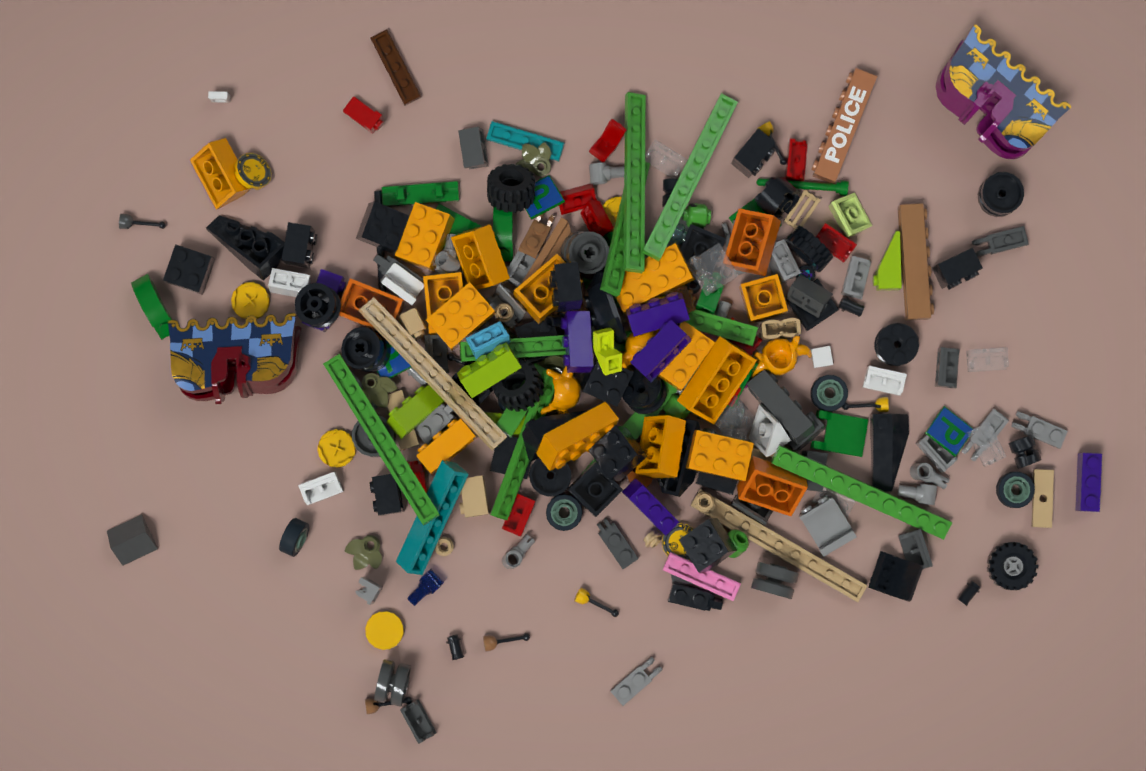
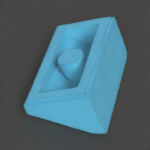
M499 321L467 337L466 341L474 357L478 359L480 356L487 355L500 344L503 345L506 342L509 344L510 337Z

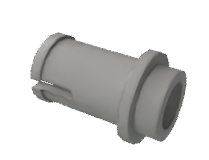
M720 301L715 315L727 318L732 305L728 302Z
M413 368L407 370L408 376L411 375L423 386L427 384Z

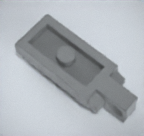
M443 403L415 429V432L426 444H429L433 440L432 437L442 431L454 420L455 416L452 413L454 410L449 405L446 406Z

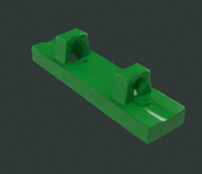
M458 181L382 187L383 205L390 207L414 205L415 202L429 204L459 201Z

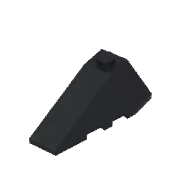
M220 215L206 227L208 232L263 281L271 274L272 268L276 269L278 267L285 242L275 234L257 230L253 226L242 225L238 221Z
M589 410L544 416L528 421L525 424L522 436L529 461L532 462L539 458L536 453L544 434Z
M908 414L870 415L872 486L885 492L892 491L909 435Z

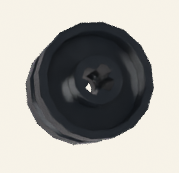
M997 172L988 177L980 186L977 194L978 203L981 209L988 215L1005 217L1021 205L1024 198V187L1020 179L1014 174Z
M358 327L347 333L341 347L342 357L345 362L353 368L366 372L379 371L387 364L391 354L389 342L378 331L365 327Z
M537 458L530 468V483L541 495L547 497L558 496L564 493L570 485L571 469L566 462L562 468H555L549 471L541 459ZM548 472L554 473L553 479L547 478Z

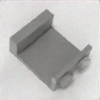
M827 495L817 500L818 504L811 507V505L803 508L799 515L823 557L857 537L833 496L828 497Z

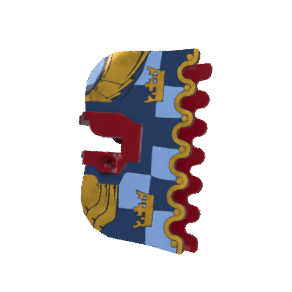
M269 314L265 317V321L262 324L258 323L255 316L250 315L246 318L243 325H239L237 319L231 316L228 317L224 326H220L216 318H209L205 327H200L196 319H190L185 328H181L177 320H169L171 372L175 383L189 399L195 401L215 400V404H222L225 401V395L231 394L234 391L235 373H237V385L241 398H248L253 396V394H273L284 390L292 383L297 373L302 328L295 326L296 314H286L284 321L281 323L277 322L274 315Z

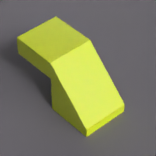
M609 327L593 331V350L603 374L609 375L621 372L622 353L614 348V330Z

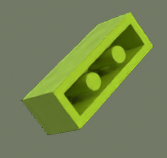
M506 342L503 345L496 346L487 355L480 356L474 363L462 367L457 375L471 398H474L522 367Z
M422 385L415 392L416 395L413 398L411 396L407 397L401 403L403 405L401 408L395 407L388 414L390 418L386 423L400 439H403L438 406L445 402L430 385L426 387Z

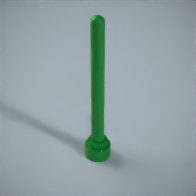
M759 178L756 183L758 186H765L769 179ZM787 180L796 189L836 191L839 196L848 195L849 181L841 180L836 184Z

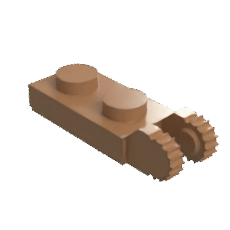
M545 213L538 216L536 220L534 219L518 251L536 259L550 233L551 226L556 217L553 214L549 217L547 225L540 222Z

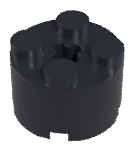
M772 177L766 182V188L755 197L754 201L766 214L774 215L781 220L783 218L781 215L784 212L787 214L791 212L798 203L800 191L784 177L776 179Z

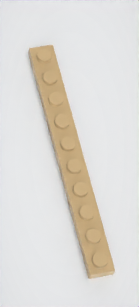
M374 297L360 308L359 312L492 451L507 438L506 434Z
M699 489V491H698V493L696 494V496H697L699 493L704 492V491L701 490V489ZM713 497L714 505L710 510L700 511L710 518H718L721 524L731 530L742 531L750 541L856 602H859L867 588L866 584ZM694 498L690 506L697 509ZM702 498L701 504L704 506L707 505L708 500L706 498Z

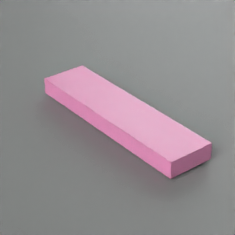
M671 552L662 569L731 601H734L741 583L711 570L699 573L691 561Z

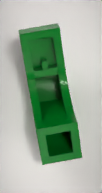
M493 207L495 239L501 250L503 261L512 262L513 213H507L503 210L499 211L496 207Z
M146 274L131 282L143 312L161 340L170 336L168 321L173 319L165 308L150 276Z

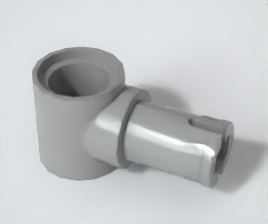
M606 163L590 164L591 184H605L611 178L624 177V166L610 167L609 165L606 166Z
M447 234L445 249L438 253L435 259L436 266L448 273H456L460 268V262L451 237L456 234Z
M915 463L910 468V475L915 480L933 483L942 489L947 487L945 483H949V478L936 473L928 463ZM920 467L924 469L923 476L919 474Z
M920 484L917 487L899 485L898 496L915 499L920 504L935 505L937 486Z
M525 534L517 546H513L503 556L502 563L507 569L518 567L525 557L527 550L535 543V540L532 538L528 541L530 536ZM509 555L516 557L515 565H511L508 562Z

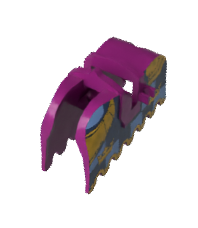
M974 25L965 40H961L952 57L938 75L935 86L937 97L943 106L959 117L958 120L963 125L980 109L986 116L976 127V131L980 136L978 140L1002 158H1021L1071 108V105L1066 101L1056 104L1054 102V90L1047 89L1041 91L1039 89L1041 84L1039 77L1025 78L1026 67L1023 64L1010 65L1011 54L1008 51L996 53V41L992 38L986 41L981 40L982 29L978 25Z

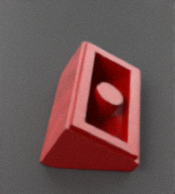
M587 184L561 191L560 194L565 200L564 203L559 205L561 215L582 210L588 200H597L593 185Z
M588 200L580 214L588 230L603 237L613 229V225L601 202L598 200Z

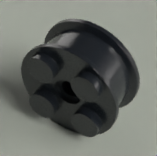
M311 283L303 287L297 294L295 311L299 319L315 328H325L333 324L339 317L341 301L333 289L321 283Z
M894 323L882 328L878 332L874 341V349L877 357L883 363L890 366H901L914 359L919 349V339L915 331L908 325ZM894 342L899 344L898 348L894 346Z
M636 369L622 398L634 412L650 414L657 411L665 402L667 388L659 376L651 383Z

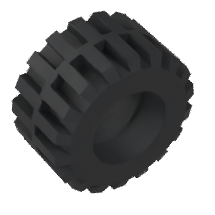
M504 164L501 167H495V170H491L487 177L488 202L491 203L492 207H496L497 210H503L507 213L524 211V208L528 209L535 199V176H533V172L529 171L526 167L523 168L522 165Z
M523 358L519 359L522 368L492 386L494 394L500 403L510 411L514 409L516 412H520V409L526 411L528 410L527 407H534V403L539 402V396H543L544 393L542 390L544 383L541 375L530 361H525ZM525 380V383L520 388L510 390L515 382Z

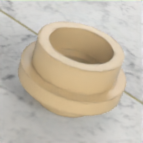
M500 303L495 308V317L500 322H508L512 319L514 310L510 304ZM506 310L508 314L502 316L500 311Z
M701 492L695 498V506L700 511H708L714 505V498L710 493ZM702 498H706L708 500L707 505L704 506L701 504Z
M655 530L650 532L643 539L647 548L656 547L661 542L660 538L662 535Z
M448 537L439 538L435 547L436 553L440 556L451 554L454 548L452 540ZM442 543H446L448 545V548L446 550L441 549L440 546Z

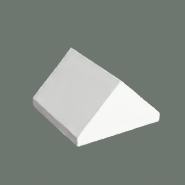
M759 404L749 439L766 457H769L776 452L779 445L784 446L791 440L780 422L762 404Z

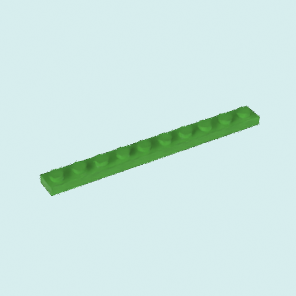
M627 92L625 95V128L627 131L625 133L623 271L642 274L645 264V254L642 251L645 246L646 95Z
M722 93L719 96L642 253L657 261L661 259L738 103L737 101Z
M582 277L586 290L591 279ZM613 296L616 307L621 308L616 297ZM686 307L690 320L685 322L698 331L718 337L721 336L746 345H754L758 327Z
M625 331L627 337H629L632 331ZM591 333V336H592V351H593V353H594V350H593V333ZM565 335L510 339L508 344L517 358L566 354V348L562 346V337ZM626 340L621 344L614 341V348L618 351H626ZM459 342L461 362L476 361L477 359L474 357L468 343Z
M338 354L323 363L423 526L440 516L341 355Z
M781 445L778 446L771 463L943 540L952 524L948 519Z

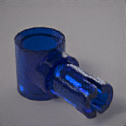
M430 569L419 580L418 587L407 599L415 606L426 595L433 594L438 590L444 581Z

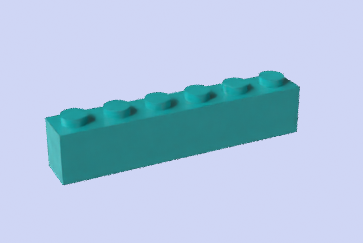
M441 461L427 492L428 497L440 516L424 526L418 516H416L397 557L396 562L407 573L423 575L469 475L455 462Z

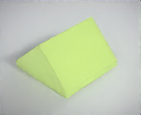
M855 193L834 200L828 206L843 235L848 239L872 227Z

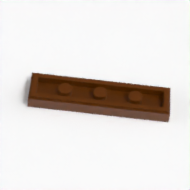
M388 30L371 37L370 39L404 106L421 98Z

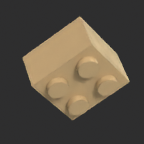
M484 476L467 478L459 494L462 495L463 502L459 503L461 514H465V518L490 514Z

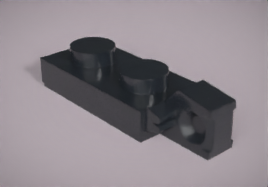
M676 582L672 583L668 602L704 611H710L711 608L721 610L723 605L722 599L715 598V595L708 590Z

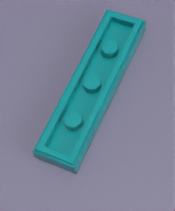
M491 121L486 138L488 141L521 151L523 144H531L538 148L545 142L551 150L550 159L558 162L564 147L563 142Z

